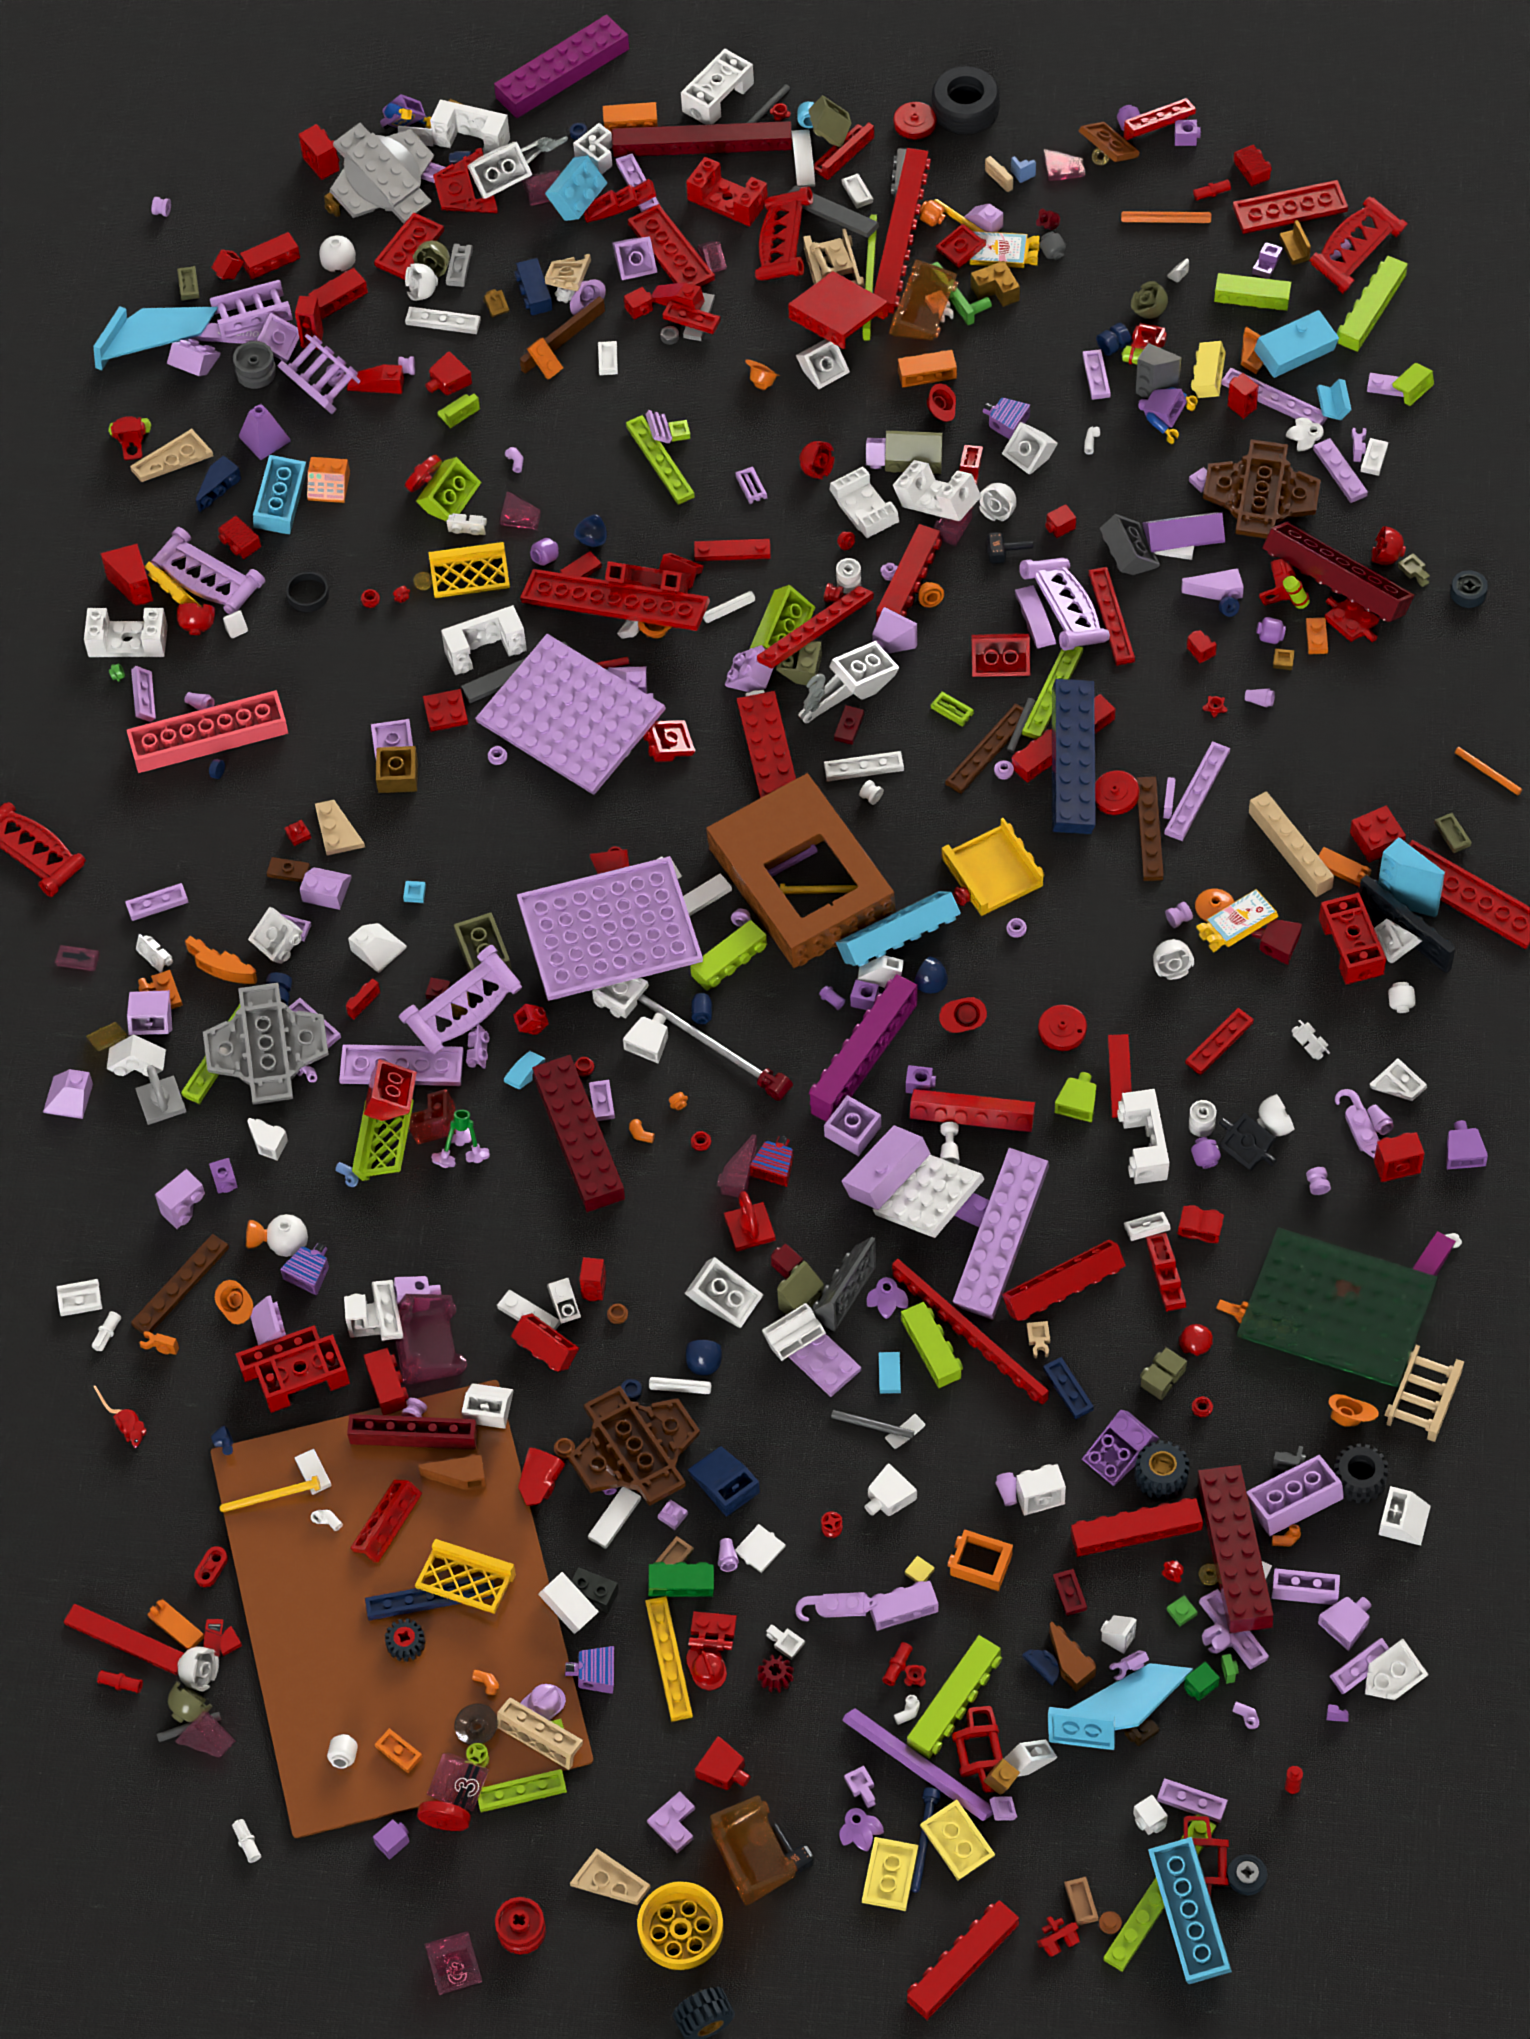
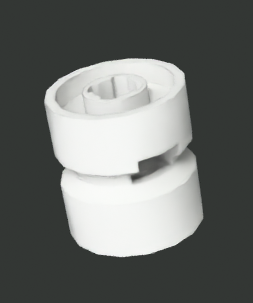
M845 558L838 562L836 566L837 587L843 586V593L848 594L856 587L861 586V567L855 559Z
M1207 1100L1196 1101L1190 1108L1189 1129L1198 1137L1209 1136L1215 1129L1216 1108Z

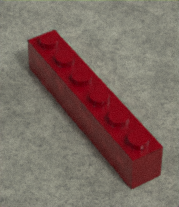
M349 1414L347 1435L349 1443L357 1445L476 1450L478 1428L476 1419Z

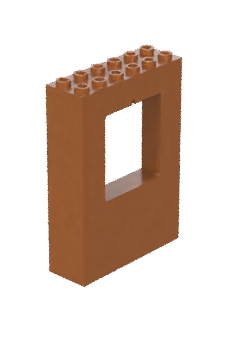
M808 773L706 828L709 849L793 968L806 964L815 956H821L832 947H837L836 942L896 912L894 891ZM825 840L858 888L833 901V906L827 904L801 918L767 870L811 848V845H817Z

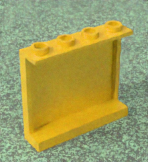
M1001 818V826L958 847L951 849L949 844L942 847L943 861L960 886L967 888L970 900L981 916L1043 886L1044 872L1042 868L1036 866L1030 852L1027 853L1021 838L1016 837L1010 823L1007 824L1004 818Z

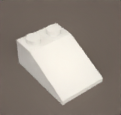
M715 1257L705 1263L684 1293L701 1307L739 1328L742 1327L763 1296L761 1292Z

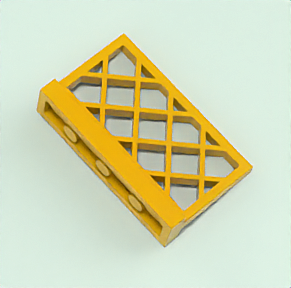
M504 542L428 552L435 598L510 588ZM502 558L503 563L499 568L490 564L494 559ZM477 561L485 564L479 571L472 567ZM456 564L465 566L461 573H458L453 568ZM443 566L447 570L440 576L435 572V567ZM487 567L495 571L490 578L482 574ZM469 569L476 573L471 581L464 577ZM450 572L458 576L453 583L445 579ZM500 574L505 578V583L497 584L493 579ZM479 576L487 581L483 586H478L474 583ZM460 579L468 583V585L462 589H459L455 585L459 582ZM441 582L449 586L446 591L438 592L437 587Z
M435 1539L432 1544L433 1550L415 1587L495 1614L510 1581L513 1582L516 1576L514 1564ZM435 1558L444 1560L446 1565L434 1569L432 1564ZM457 1565L464 1567L465 1571L456 1575L451 1570L452 1567ZM448 1569L451 1577L439 1581L437 1573ZM481 1572L485 1578L473 1582L470 1574ZM434 1575L436 1583L431 1585L423 1583L425 1578ZM468 1576L471 1583L459 1587L456 1580ZM496 1578L504 1580L502 1585L495 1588L492 1587L490 1582ZM454 1582L457 1589L449 1592L443 1589V1585ZM487 1582L490 1590L479 1594L476 1586ZM471 1588L474 1589L475 1596L470 1598L463 1597L462 1592ZM493 1594L495 1600L492 1606L484 1604L482 1598Z

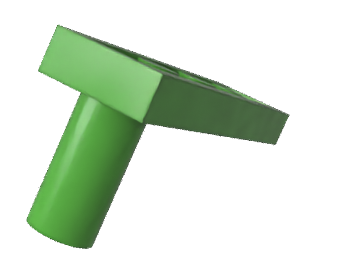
M939 262L931 264L932 278L967 325L974 323L975 314L992 307L988 297L969 304Z

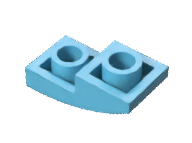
M529 1051L510 1069L504 1078V1082L517 1089H521L533 1080L532 1067L545 1063V1058Z

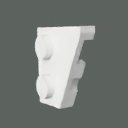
M1385 919L1374 928L1384 954L1390 963H1394L1422 942L1421 938L1389 919Z
M1396 1059L1370 1083V1087L1380 1092L1413 1101L1427 1088V1084L1402 1061Z

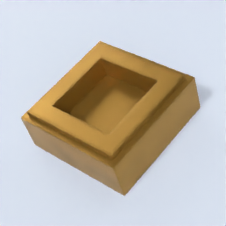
M1275 649L1273 668L1292 670L1294 650Z

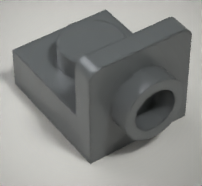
M1299 1446L1297 1456H1293L1288 1452H1275L1273 1469L1288 1471L1304 1463L1306 1455L1302 1454L1303 1447Z

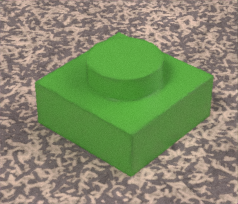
M1185 1596L1167 1607L1168 1613L1179 1627L1197 1616L1196 1609Z
M1231 1654L1222 1655L1221 1666L1226 1684L1235 1682L1236 1674L1239 1673L1237 1662L1232 1661Z

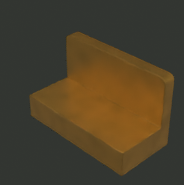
M1296 220L1294 221L1293 230L1280 233L1279 236L1292 265L1309 261L1311 245L1299 221Z

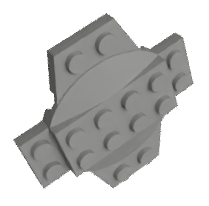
M360 122L333 142V146L344 157V168L329 192L353 218L373 212L377 208H383L385 211H392L405 224L413 212L418 214L431 204V200L420 189L421 175H423L431 163L434 154L411 129L385 137L375 135L374 133L370 134Z
M279 983L238 988L241 1007L236 1011L233 1019L203 1032L207 1070L209 1073L239 1077L250 1085L253 1105L293 1099L291 1082L299 1070L329 1055L323 1014L292 1011L285 1003L281 1002Z

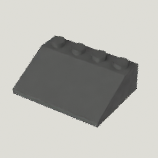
M873 1237L856 1245L850 1253L848 1252L845 1255L842 1267L836 1269L832 1277L833 1281L830 1285L825 1286L820 1301H816L812 1307V1311L821 1325L834 1332L876 1268L875 1238Z

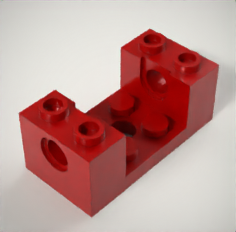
M707 157L703 158L686 181L689 201L749 227L765 207V199H768L767 183L751 177L744 188L721 178L720 163ZM725 197H731V198H732V199H729V200H727V201L724 200Z
M1355 893L1321 902L1319 921L1325 936L1332 934L1341 955L1339 970L1345 984L1384 975L1386 956L1360 894ZM1355 929L1358 931V934L1351 935L1348 931Z
M333 1334L253 1363L271 1413L291 1406L288 1398L289 1394L327 1381L330 1391L350 1384L345 1364ZM299 1364L306 1366L302 1372L295 1371V1367Z

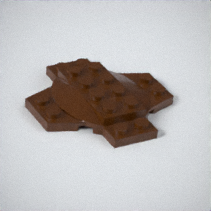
M1251 439L1248 455L1243 456L1242 460L1238 463L1233 464L1232 461L1208 464L1203 499L1228 509L1237 518L1235 534L1267 538L1271 528L1286 518L1316 514L1321 480L1301 471H1293L1290 467L1291 464L1286 460L1287 444Z
M618 1386L584 1404V1410L593 1422L591 1436L586 1438L569 1455V1461L590 1493L625 1487L641 1493L650 1506L686 1487V1482L676 1469L678 1457L700 1435V1430L678 1398L652 1403V1406L644 1407L639 1405V1402L630 1401L622 1387Z

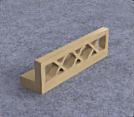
M509 1698L497 1712V1728L569 1770L573 1766V1758L582 1746V1739L512 1698Z

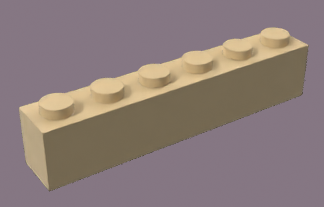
M1266 791L1251 799L1249 814L1314 896L1318 897L1332 889L1334 875Z

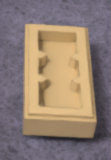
M991 156L986 158L985 171L1005 191H1011L1013 189V177L1004 166H1001Z

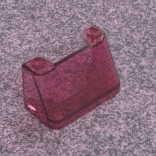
M405 1294L397 1305L403 1338L396 1339L404 1383L416 1384L461 1375L466 1369L467 1362L462 1354H455L449 1323L452 1316L456 1313V1305L453 1303L452 1295Z

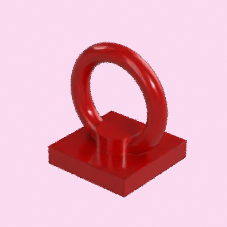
M740 1192V1209L724 1213L736 1252L775 1241V1234L764 1202L752 1205L747 1192Z

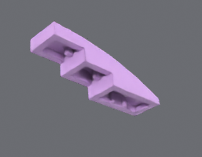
M1034 586L1015 589V595L1026 620L1027 629L1036 647L1041 648L1056 644L1050 623Z

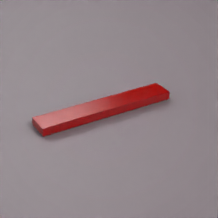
M1103 567L1089 570L1090 581L1105 629L1110 634L1109 644L1115 664L1117 666L1135 662V656L1108 568Z
M77 1604L73 1605L64 1620V1624L168 1672L175 1675L178 1674V1661L184 1654L181 1651Z

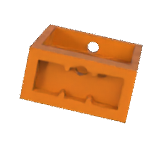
M964 1529L962 1536L957 1537L955 1543L956 1553L955 1555L951 1554L948 1561L950 1575L999 1591L1013 1555V1545ZM967 1542L1001 1553L993 1575L959 1564Z

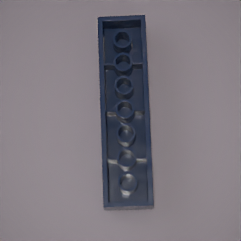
M1055 679L1052 687V832L1092 834L1095 827L1094 681Z

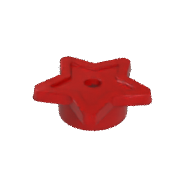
M1208 696V703L1203 706V710L1211 712L1214 718L1219 713L1227 712L1228 709L1223 705L1225 698Z

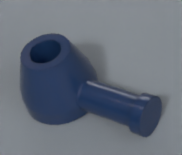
M222 1426L211 1436V1439L216 1448L223 1447L222 1452L224 1455H230L233 1452L231 1445L234 1442L227 1427Z

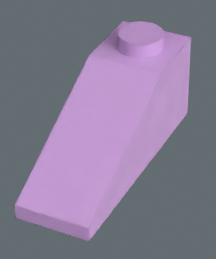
M1238 569L1183 578L1181 591L1185 594L1220 601L1226 596H1231L1237 600L1243 598V583Z

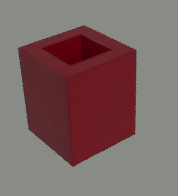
M786 1243L781 1248H776L771 1255V1266L786 1279L789 1278L793 1268L803 1262V1258Z

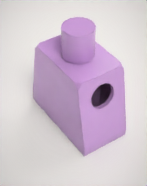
M426 1276L394 1278V1290L399 1314L427 1309L430 1298L441 1297L440 1285L429 1286Z
M1345 1597L1319 1615L1318 1624L1349 1651L1369 1623L1370 1617L1366 1611L1371 1607V1603L1365 1597H1362L1356 1603L1349 1597Z

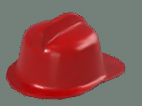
M935 384L931 388L927 399L928 410L941 421L948 422L953 420L956 405L955 394L947 385Z
M974 997L950 1001L941 1008L939 1013V1021L942 1027L952 1033L978 1028L985 1022L987 1017V1009L984 1003Z
M692 1646L687 1653L686 1659L696 1685L705 1690H715L722 1686L727 1672L720 1652L715 1648L704 1647L703 1650Z

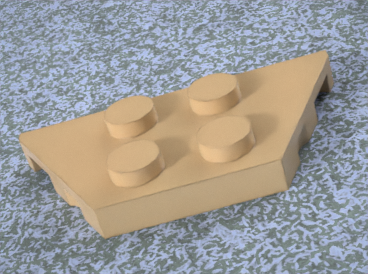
M590 254L584 255L585 259L575 261L574 257L552 261L545 276V283L579 291L591 262Z

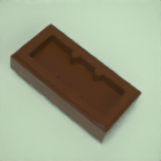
M271 857L267 877L302 882L305 873L310 869V863Z

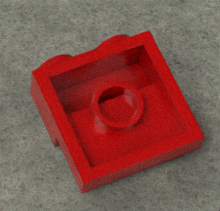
M685 720L655 721L643 736L644 740L649 742L648 753L654 757L655 762L673 761L675 756H693L695 752Z

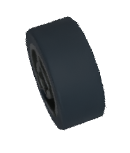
M1462 571L1456 574L1452 580L1451 598L1461 607H1477L1486 598L1487 580L1476 571Z

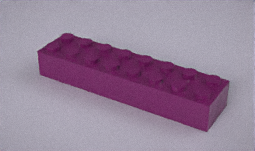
M606 14L494 83L496 99L516 118H519L629 50L628 34Z
M898 974L892 980H888L882 995L879 994L876 997L874 1006L865 1012L863 1021L855 1026L850 1039L844 1041L842 1050L839 1054L834 1055L830 1067L823 1070L819 1082L811 1087L809 1091L811 1114L827 1122L847 1095L853 1096L916 1008L917 984Z

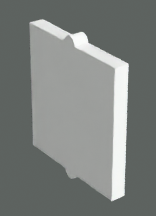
M758 1524L735 1549V1552L746 1561L747 1565H752L762 1573L786 1545L777 1539L773 1532H768Z

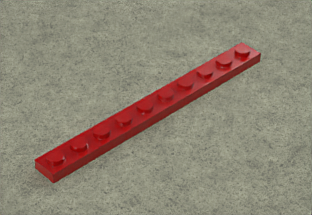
M897 1259L892 1264V1274L898 1282H903L913 1295H918L926 1307L933 1308L942 1321L950 1323L957 1334H962L973 1348L977 1347L988 1361H993L1001 1373L1009 1375L1014 1384L1026 1390L1033 1401H1038L1043 1405L1048 1400L1049 1391L902 1261Z

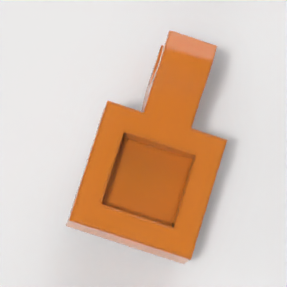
M145 1331L144 1337L150 1340L148 1342L140 1341L141 1348L150 1349L156 1347L163 1354L171 1353L176 1355L179 1349L176 1338L158 1333L154 1335L151 1332Z

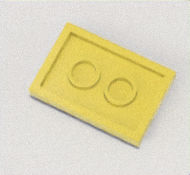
M957 1799L920 1824L958 1881L995 1856Z
M874 1838L862 1903L906 1911L918 1845Z

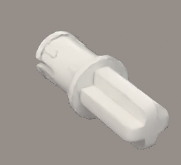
M110 1311L103 1326L99 1327V1333L92 1343V1347L96 1351H103L109 1338L113 1337V1331L121 1320L119 1314Z
M243 1819L235 1821L232 1827L239 1839L238 1845L243 1848L248 1862L252 1863L259 1860L261 1854L254 1842L255 1837L250 1834Z

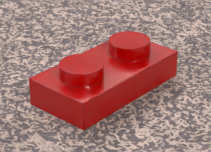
M372 978L361 987L360 992L355 997H351L348 1000L346 1009L348 1016L353 1020L380 994L379 983Z

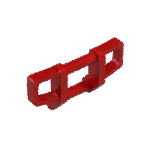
M991 1706L969 1708L966 1713L968 1727L952 1734L961 1765L959 1769L960 1776L969 1777L978 1773L984 1792H996L983 1782L986 1778L985 1772L991 1771L1003 1759L998 1739L999 1729L998 1725H996L993 1709ZM973 1714H987L990 1725L974 1726ZM989 1736L994 1760L977 1761L969 1764L964 1741L970 1738Z
M1207 1816L1184 1817V1838L1182 1839L1188 1838V1823L1190 1821H1204L1208 1838H1192L1194 1845L1198 1847H1218V1877H1204L1211 1898L1212 1885L1229 1886L1227 1878V1848L1229 1847V1840L1212 1838L1210 1820Z

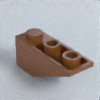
M471 1454L464 1458H447L444 1461L438 1462L426 1461L418 1465L420 1476L464 1490L486 1487L482 1455Z
M1051 1622L1049 1633L1061 1677L1077 1692L1096 1676V1664L1089 1656L1086 1657L1081 1652L1080 1646L1075 1641L1071 1642L1066 1637L1067 1634L1061 1626H1056Z

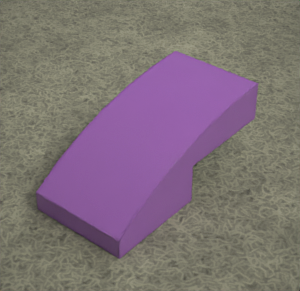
M1265 243L1260 251L1259 259L1253 267L1252 274L1270 279L1281 256L1283 247Z

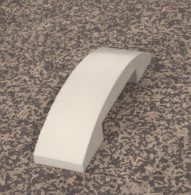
M809 129L791 131L797 186L801 188L807 186L815 187Z

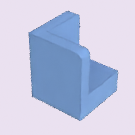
M1014 156L1011 158V172L1022 183L1036 176V162L1034 160L1019 162Z

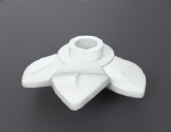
M1298 418L1295 420L1296 426L1291 427L1286 433L1287 438L1298 441L1297 451L1300 452L1312 448L1315 441L1321 439L1324 431L1320 424L1312 423L1308 418Z

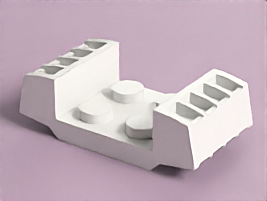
M863 466L830 483L829 490L837 500L838 505L866 538L899 522L897 509L891 501L885 503L870 484V474Z

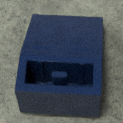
M722 1446L687 1470L726 1517L760 1493L759 1481L745 1465Z

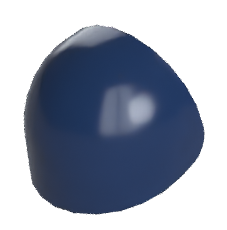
M597 514L588 516L576 526L574 537L586 546L597 547L603 545L607 539L605 524Z
M929 956L919 968L914 983L917 984V989L922 992L937 993L946 987L948 976L943 964L936 958Z
M696 1340L686 1345V1363L693 1373L704 1376L714 1373L719 1368L722 1360V1348L718 1343L709 1340Z

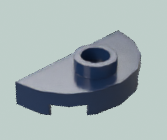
M1028 1650L1023 1653L1022 1657L1053 1687L1059 1675L1058 1661L1054 1655L1046 1650Z

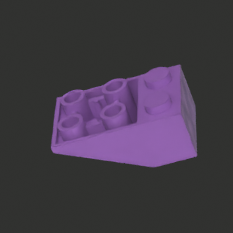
M1120 1410L1082 1460L1112 1486H1115L1136 1465V1459L1139 1452H1142L1143 1447L1146 1445L1150 1447V1443H1156L1159 1437L1131 1413Z

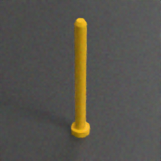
M780 883V889L784 895L849 893L858 888L857 885L785 886V883Z
M317 1475L312 1476L310 1481L222 1504L220 1511L228 1512L313 1488L315 1491L321 1490L320 1481Z

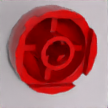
M814 441L808 443L803 448L799 460L801 469L806 475L816 479H823L824 475L828 476L835 460L831 453L834 450L830 443Z
M1383 526L1375 539L1378 542L1376 547L1373 546L1371 560L1380 565H1391L1399 557H1403L1406 546H1403V537L1397 530Z
M197 603L180 604L179 608L177 607V621L180 627L189 631L190 635H201V632L211 628L215 616V608L213 606L203 604V607L197 606Z

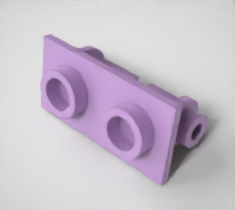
M479 1024L477 1029H471V1032L468 1034V1047H474V1049L467 1050L466 1063L469 1067H475L476 1064H479L485 1069L488 1058L487 1044L489 1042V1034Z

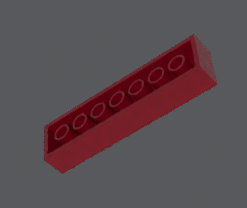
M1288 522L1271 528L1263 545V549L1267 550L1269 555L1283 559L1291 566L1300 569V573L1312 576L1319 584H1326L1331 587L1333 592L1345 595L1349 601L1359 603L1366 611L1378 614L1379 618L1384 621L1391 622L1406 615L1413 600L1414 594Z
M571 1055L532 1067L534 1081L586 1212L625 1200L623 1184Z
M1241 1465L1198 1470L1197 1484L1229 1633L1272 1628L1273 1611Z

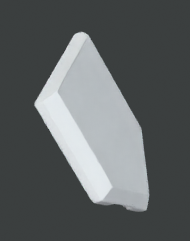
M1401 1639L1369 1663L1365 1695L1396 1700L1428 1676V1673L1404 1639Z

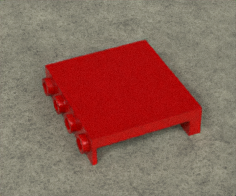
M834 271L788 304L789 318L792 321L797 322L842 349H845V339L872 318L878 316L881 319H885L888 316V302Z

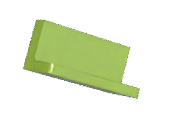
M1414 363L1392 383V387L1403 392L1404 403L1411 406L1434 385L1433 371L1418 363Z
M465 394L438 411V416L452 428L480 410L479 398L475 394L471 396Z

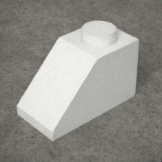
M1113 1615L1110 1621H1105L1100 1630L1102 1632V1641L1124 1654L1135 1638L1137 1620L1132 1617Z
M1045 1739L1019 1743L1004 1760L1020 1772L1018 1776H1025L1054 1761L1057 1756Z

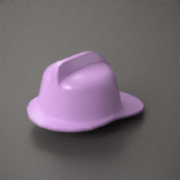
M596 279L583 281L579 291H575L571 298V313L576 315L599 296L604 299L606 292L604 284Z
M541 1684L535 1687L520 1704L550 1721L564 1708L566 1701L565 1695L560 1688L551 1684Z

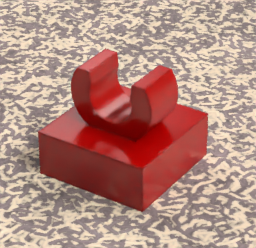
M302 820L285 827V832L293 846L311 838V834Z

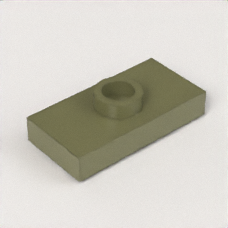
M196 267L177 269L181 300L200 298Z
M1453 813L1435 819V826L1453 853L1471 846L1472 842Z

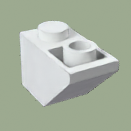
M885 955L859 967L858 980L878 984L880 987L885 988L888 980H892L896 974L901 976L903 960Z
M249 1118L247 1121L259 1154L278 1161L288 1142L286 1131L279 1126L273 1127L260 1119L254 1120Z
M569 1278L548 1284L549 1294L560 1323L581 1318Z

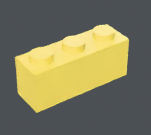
M1221 341L1200 343L1199 350L1196 351L1197 363L1194 365L1195 376L1194 380L1191 381V387L1195 391L1197 398L1217 397L1220 394L1226 355Z

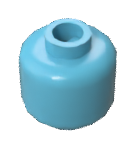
M804 102L798 107L797 120L804 128H813L808 109L814 102Z

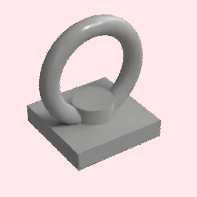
M149 1065L147 1073L151 1083L135 1088L148 1125L186 1112L174 1075L159 1080L155 1067Z

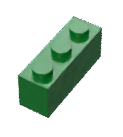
M655 1562L649 1564L648 1596L713 1597L714 1564L698 1562L696 1564H687L685 1562L665 1564L664 1562Z

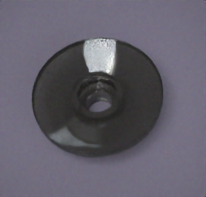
M471 1704L459 1712L455 1719L454 1728L456 1735L463 1743L468 1745L474 1743L484 1744L496 1733L498 1720L495 1712L489 1706ZM481 1725L480 1729L474 1730L475 1726Z

